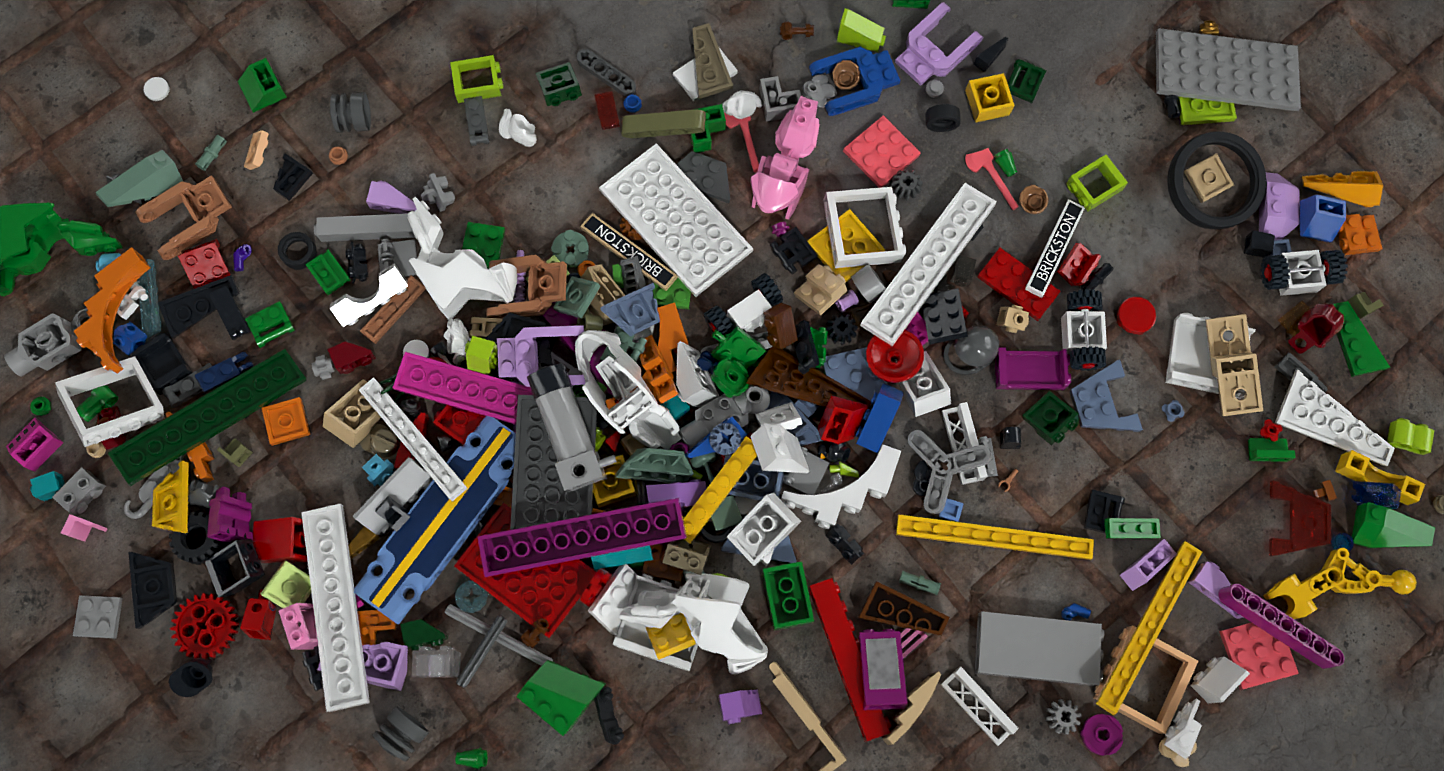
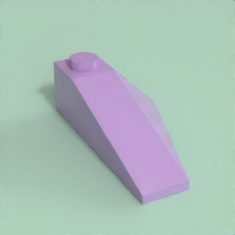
M389 642L376 645H362L367 683L401 691L407 674L408 647ZM319 663V666H318V669H317V670H319V671H321V664H320V663Z

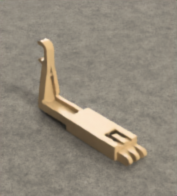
M777 662L771 663L769 668L776 676L773 683L810 731L813 729L836 759L835 761L832 759L818 771H834L847 760L846 756L820 724L822 720Z

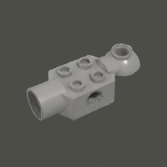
M88 309L80 310L72 322L52 313L18 334V346L4 355L11 370L20 377L37 367L48 371L81 351V346L76 341L78 337L74 330L90 319L86 313Z
M749 384L748 389L740 396L728 398L725 394H722L695 411V420L680 428L678 432L690 450L727 417H733L742 429L746 430L748 429V414H758L767 409L770 403L769 392L767 389ZM757 394L760 399L752 401L749 396Z

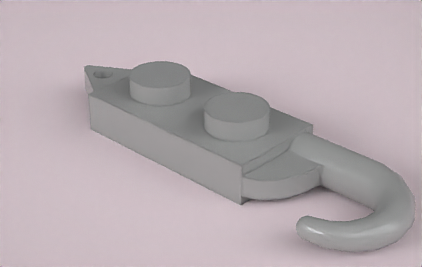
M184 455L155 471L139 489V498L144 504L137 512H131L129 510L131 501H126L124 513L127 517L138 519L149 511L153 506L154 488L163 482L169 473L174 474L179 469L178 463L183 460Z

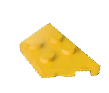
M182 460L178 463L179 469L174 474L169 473L163 482L159 483L153 490L152 526L159 529L187 533L189 463Z

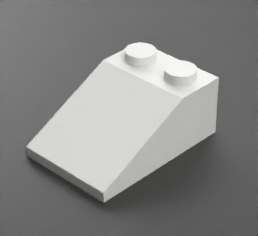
M680 341L677 343L676 386L679 390L678 396L683 402L689 403L693 407L701 408L719 397V394L709 372L703 371L697 365L700 352Z
M924 351V361L919 372L907 381L898 382L901 390L904 392L907 404L915 417L951 404L950 388L927 351Z
M763 424L750 436L762 471L810 472L798 438L782 426Z
M775 493L766 495L727 538L755 566L785 539L801 521Z

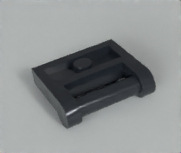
M1092 489L1089 495L1084 528L1105 533V519L1108 517L1110 502L1114 503L1112 518H1120L1125 498Z

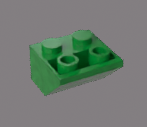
M266 58L249 65L238 80L239 86L253 113L287 98L273 68Z

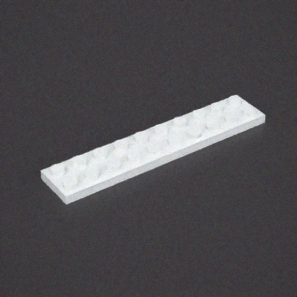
M964 183L863 319L860 326L893 346L995 207L997 201Z
M336 504L301 512L326 712L370 703L343 505Z

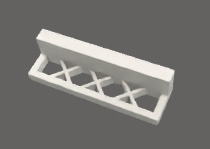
M967 402L960 403L958 407L941 411L953 453L961 448L967 449L979 445ZM958 413L959 421L956 425L949 421L948 414ZM956 429L964 435L962 443L954 439L953 434ZM985 465L972 469L975 475L974 478L965 479L963 472L958 473L961 485L985 480L988 477Z
M962 667L957 668L941 684L997 746L1010 734H1014L1019 729ZM955 677L961 683V691H953L947 684ZM964 694H971L975 698V707L967 706L964 703ZM978 709L986 710L989 713V722H981L978 718ZM992 725H1000L1006 732L997 739L992 733Z

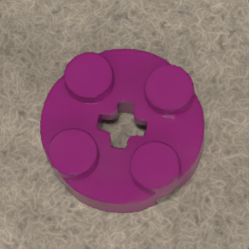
M1097 714L1089 717L1084 722L1080 731L1086 748L1100 756L1116 753L1123 744L1122 726L1117 719L1110 715ZM1099 730H1106V740L1098 738Z

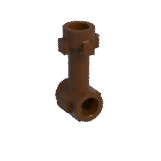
M783 22L780 27V35H782L784 40H790L792 34H805L806 37L814 36V25L805 24V27H792V23Z
M544 618L537 619L533 623L535 628L532 631L528 629L521 636L522 642L528 647L534 648L540 641L538 638L540 633L544 635L548 631L549 623Z

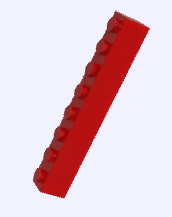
M830 578L809 586L808 590L864 741L867 742L889 734L891 725L888 717L883 716L882 710H864L860 642L858 638H854L852 633L855 629L851 619L848 620L846 617V604L844 600L840 601L838 583L833 582V579Z

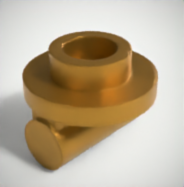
M1212 20L1204 21L1203 24H1200L1199 34L1218 35L1219 25L1215 24V21Z

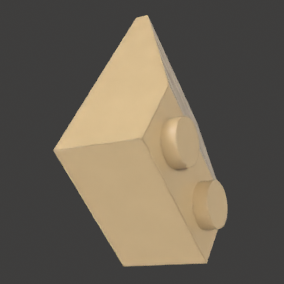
M364 379L324 412L323 427L352 448L368 435L381 418L359 391L367 383Z

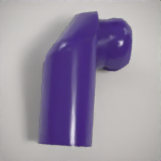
M244 244L234 252V271L244 270L243 261L250 256L252 251L250 245Z

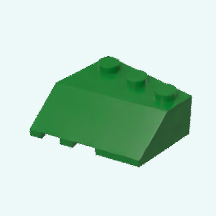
M547 660L528 680L516 697L564 736L573 728L606 683L595 681L587 675L578 674L567 667Z

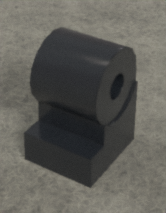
M1006 427L1000 431V449L1021 448L1020 427Z

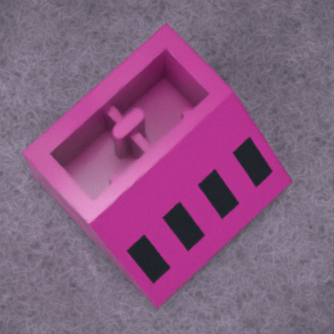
M34 418L6 448L9 454L23 467L35 472L64 442L37 418Z

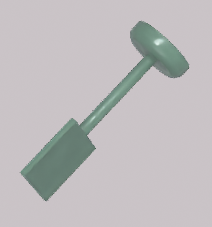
M716 452L693 457L690 460L694 468L705 467L710 483L714 480L709 465L716 461ZM734 495L726 497L712 515L711 520L716 531L737 525L743 520Z

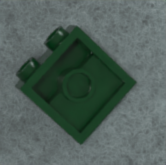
M570 62L536 72V77L547 106H558L563 101H575L579 96H582L578 80Z
M1050 391L1022 415L1023 420L1035 428L1037 434L1051 446L1055 442L1057 444L1062 442L1065 438V433L1068 430H1075L1079 424L1078 413Z

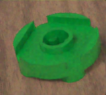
M723 359L714 367L711 380L726 397L740 396L749 387V384H747L748 372L739 362Z

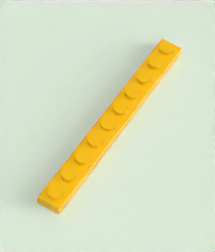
M906 515L897 516L896 535L1087 560L1093 559L1094 539Z
M1186 541L1180 546L1096 702L1097 705L1112 715L1117 714L1202 554V551Z

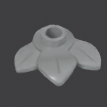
M816 75L802 87L803 95L806 98L818 101V107L825 108L827 104L826 99L835 97L837 91L834 86L827 83L828 77L826 75Z

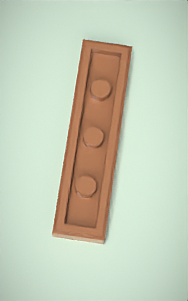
M412 275L407 279V290L400 295L395 294L391 296V300L384 304L360 330L374 344L383 337L425 291V286Z

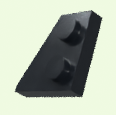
M285 153L283 155L284 163L282 168H279L278 179L275 181L273 189L276 193L290 201L313 175V172Z

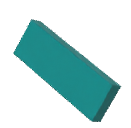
M651 545L592 556L591 559L595 570L653 560Z

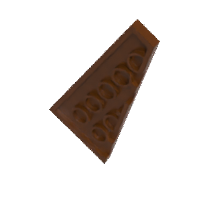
M774 346L769 349L747 381V384L823 407L827 406L831 395L866 404L868 406L867 409L871 404L870 400L812 367L806 374L800 373L798 370V359Z

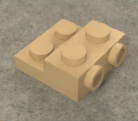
M818 264L806 275L807 281L794 294L795 297L819 315H822L847 292L846 281L840 274L835 276L829 266L825 265L823 267Z

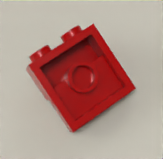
M446 405L442 411L439 410L435 414L433 424L448 436L464 445L467 436L475 431L485 416Z

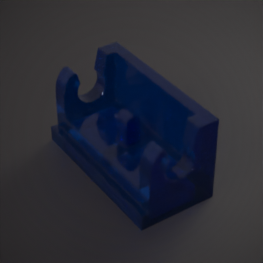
M1353 481L1352 486L1356 490V495H1352V499L1357 503V506L1370 502L1390 509L1399 508L1401 490L1395 484Z

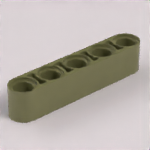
M684 110L623 116L621 136L625 138H643L703 133L705 131L706 112L702 110Z

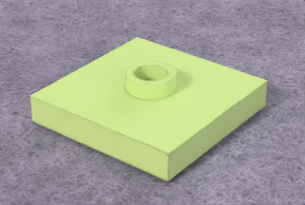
M284 560L260 594L283 609L295 603H305L312 593L310 576Z

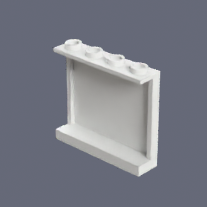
M1190 313L1179 314L1174 319L1165 383L1219 394L1217 377L1212 376L1205 319L1211 318L1194 317ZM1248 326L1250 341V335H1252L1255 332V329L1249 328ZM1227 330L1223 333L1225 341L1233 338L1232 331ZM1238 389L1235 393L1236 398L1245 396L1243 389Z
M642 574V576L637 575L628 605L638 603L639 595L643 591L661 589L679 591L682 587L680 586L679 589L671 587L672 583L661 580L660 583L653 581L654 577ZM684 615V617H685V619H686V621H687V623H688V626H689L690 630L692 631L693 626H692V624L690 623V621L688 620V618ZM622 619L617 636L613 642L614 646L690 672L698 648L697 643L658 660L645 628L647 626L635 622L630 623Z

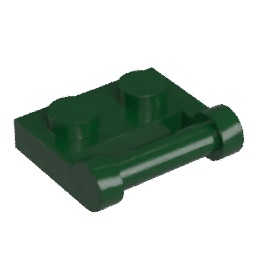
M1017 59L1007 83L1010 93L1013 96L1033 103L1047 70ZM1025 70L1026 73L1020 87H1014L1020 71Z

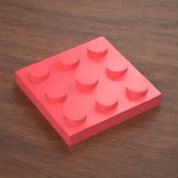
M884 115L843 149V152L879 188L889 183L899 170L903 171L921 154Z
M1252 622L1219 631L1229 660L1250 673L1240 683V690L1299 674L1289 646Z

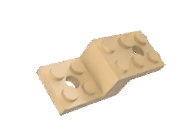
M1246 314L1205 319L1212 376L1217 377L1222 416L1263 411L1257 355L1251 352ZM1227 330L1233 333V338L1229 341L1223 339V333ZM1238 389L1245 391L1243 399L1238 400L1235 397Z

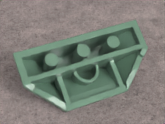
M640 448L621 466L615 477L686 483L694 472L683 451Z

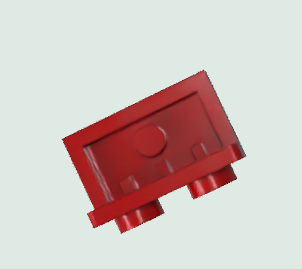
M1076 243L1057 273L1071 286L1083 285L1088 281V276L1092 270L1098 266L1101 255L1092 254L1084 245Z

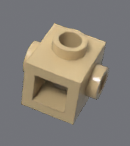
M1017 305L1000 307L996 325L1006 327L1005 331L1017 333V330L1025 331L1029 323V312L1022 311L1023 307Z

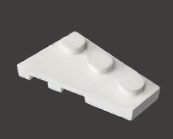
M627 564L619 565L588 609V612L615 636H617L622 622L619 616L625 605H628L636 582L637 574Z

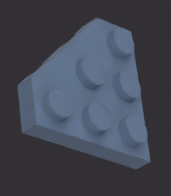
M867 347L826 356V362L823 365L825 375L870 401L875 392L879 393L882 384H887V381L878 378L870 370L866 360Z

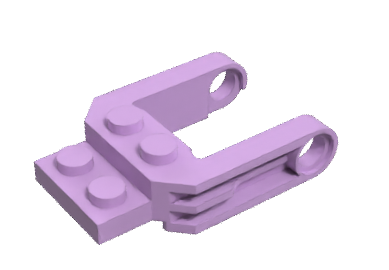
M944 2L909 32L906 50L895 60V63L920 86L932 75L945 77L983 39L975 31L946 57L937 46L925 37L938 25L939 20L947 12H950L951 8Z
M584 325L523 328L515 338H497L499 378L516 377L526 387H530L527 376L539 370L536 337L579 336L584 332ZM568 375L572 385H584L586 383L583 375Z

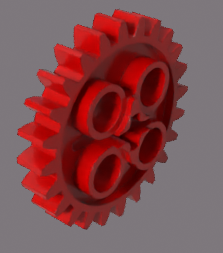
M202 593L201 598L198 595H194V601L186 599L187 606L180 604L179 606L182 611L174 612L178 618L171 619L173 623H176V626L170 628V630L176 631V634L172 635L171 638L178 639L174 645L181 646L179 651L182 653L186 652L187 657L193 655L194 658L202 657V659L207 660L208 655L211 658H216V652L223 654V647L230 648L227 642L235 641L232 634L238 633L237 630H234V626L239 625L238 622L233 620L238 617L237 614H232L235 607H228L230 601H223L224 597L216 598V595L212 593L208 598L207 594ZM204 608V615L199 618L198 611ZM221 616L222 623L216 626L215 621ZM193 626L194 633L189 637L188 629ZM208 635H211L212 641L209 645H206L205 639Z

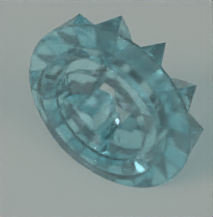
M467 581L458 587L455 601L462 611L474 613L484 607L488 594L485 589L474 581ZM471 589L474 595L480 596L473 600V605L469 599L463 598L470 595Z

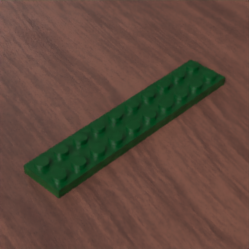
M283 349L108 452V455L127 484L132 486L307 381L306 377L286 349Z

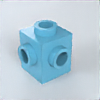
M377 454L362 467L369 475L367 479L374 486L377 484L382 486L394 473V465L388 459L383 461Z

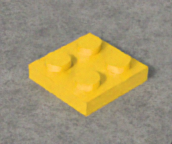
M682 613L674 615L662 628L645 627L658 660L696 645Z

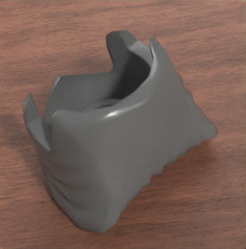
M191 481L188 488V506L210 509L209 501L215 498L216 490L223 486H211L200 481Z

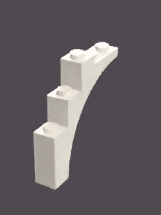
M882 445L871 467L858 480L845 488L819 495H801L784 491L781 501L788 508L794 509L797 507L802 509V512L805 514H817L815 522L818 523L819 527L824 529L833 528L841 507L844 508V511L855 514V512L859 513L861 511L867 492L872 497L881 499V497L885 498L901 451Z

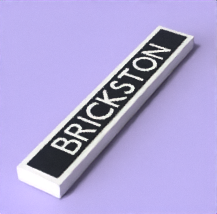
M1068 199L1025 290L1041 298L1043 297L1085 209L1083 206Z

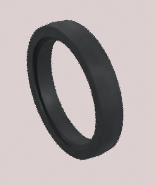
M1209 132L1192 138L1174 155L1168 170V191L1175 208L1187 221L1205 229H1226L1247 220L1258 209L1266 190V171L1259 154L1246 140L1228 132ZM1221 145L1234 151L1247 167L1250 177L1249 194L1243 206L1231 216L1214 217L1201 212L1191 203L1185 192L1183 172L1186 162L1191 154L1201 146Z

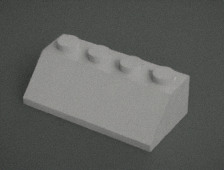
M408 457L352 517L373 533L386 535L392 528L384 518L375 512L376 508L389 496L407 510L417 502L420 495L426 490L433 479L417 460Z

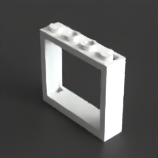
M892 187L826 192L823 201L835 268L866 266L867 264L900 263L904 255H906V246L902 244L903 230L902 227H899L900 214L896 210V194L893 193ZM885 199L895 251L845 255L836 203Z
M135 356L119 361L124 369L118 374L111 369L106 370L104 367H100L55 382L58 396L84 447L95 443L98 444L103 440L118 437L123 433L134 431L140 427L165 419L163 406ZM136 375L153 406L86 429L70 397Z

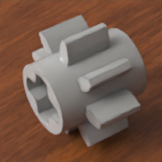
M325 354L315 357L316 361L312 363L314 375L316 377L320 376L322 380L331 378L332 372H335L332 359H327Z

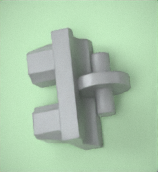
M435 173L429 174L430 180L423 187L424 192L421 194V197L424 201L429 200L430 204L436 203L440 212L445 211L447 205L454 203L455 196L452 191L443 192L442 189L448 187V181L445 176L436 177Z

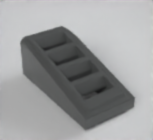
M638 256L620 260L625 295L645 287L646 283ZM633 263V267L629 268L628 264Z

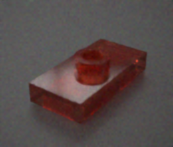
M613 92L596 94L595 100L602 130L620 127Z

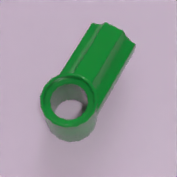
M103 385L93 389L91 396L79 405L76 410L80 417L89 422L101 410L112 407L118 401V397L107 385Z

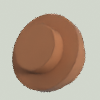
M334 147L330 150L329 159L333 164L341 165L347 161L348 153L342 147Z

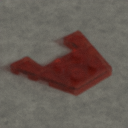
M1270 481V499L1290 501V540L1269 539V556L1273 557L1331 544V505L1310 495L1297 492L1296 489L1286 487L1278 481Z

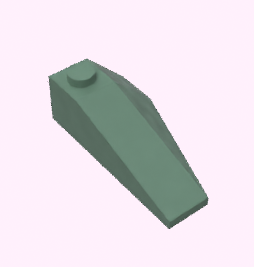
M161 150L138 162L99 189L96 195L107 207L132 203L133 200H151V197L159 196L176 184L183 182L175 162Z

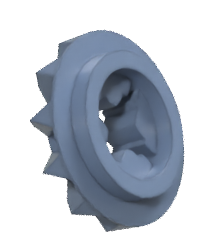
M721 423L712 429L709 441L715 452L721 455H729L738 449L742 437L735 426L729 423ZM722 434H724L725 436L731 435L728 439L730 442L729 444H719L723 439Z

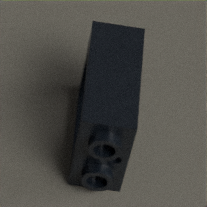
M252 539L236 540L205 561L218 598L235 595L265 575ZM238 553L247 576L235 583L227 560Z

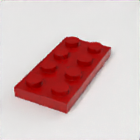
M1002 248L997 250L977 276V278L1014 305L1023 307V311L1029 312V316L1036 321H1039L1061 292L1050 283L1042 298L1025 290L1033 271Z

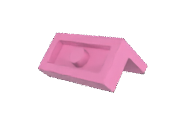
M70 514L61 533L85 542L92 527L104 532L108 528Z

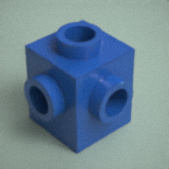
M129 322L118 326L114 330L113 344L130 356L138 346L145 345L147 335L133 323Z

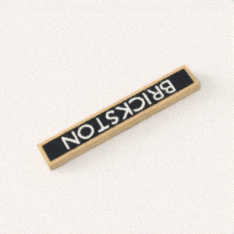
M593 213L580 226L584 232L622 260L638 256L643 275L663 290L667 291L678 278L677 274Z

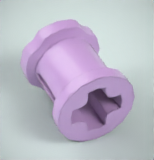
M850 289L835 304L838 310L843 313L850 306L858 305L859 300L853 290Z

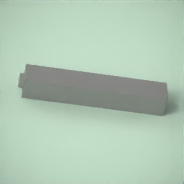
M408 214L317 217V224H314V234L321 242L416 238L408 221Z

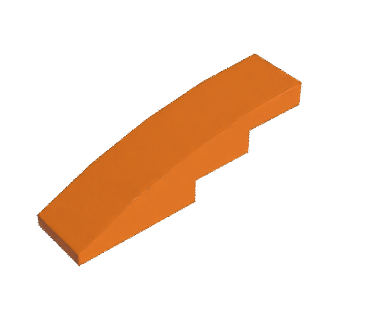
M649 335L644 338L647 342L644 346L645 350L643 354L639 355V358L647 372L650 383L655 389L658 400L663 404L678 395V391L653 336Z

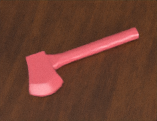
M724 113L728 128L731 129L740 125L753 172H758L759 163L749 131L751 116L738 119L733 115L730 116Z
M989 148L967 154L965 157L967 167L976 173L984 167L991 175L1011 209H1017L1019 207L993 165L992 160L994 156Z

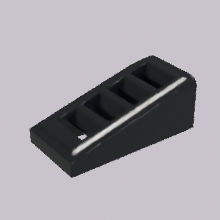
M1005 36L977 55L974 65L983 72H986L1005 49L1009 38Z

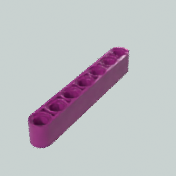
M1233 584L1220 589L1218 596L1224 605L1319 667L1327 669L1341 666L1344 663V654L1340 649L1244 586Z

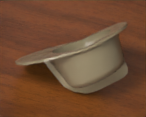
M376 424L360 442L361 447L366 452L373 455L377 454L380 458L388 460L396 458L401 444V440L391 428L381 424Z

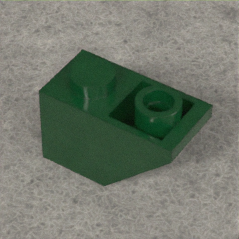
M421 619L400 624L404 646H407L412 652L424 649V645L439 646L444 644V640H448V635Z

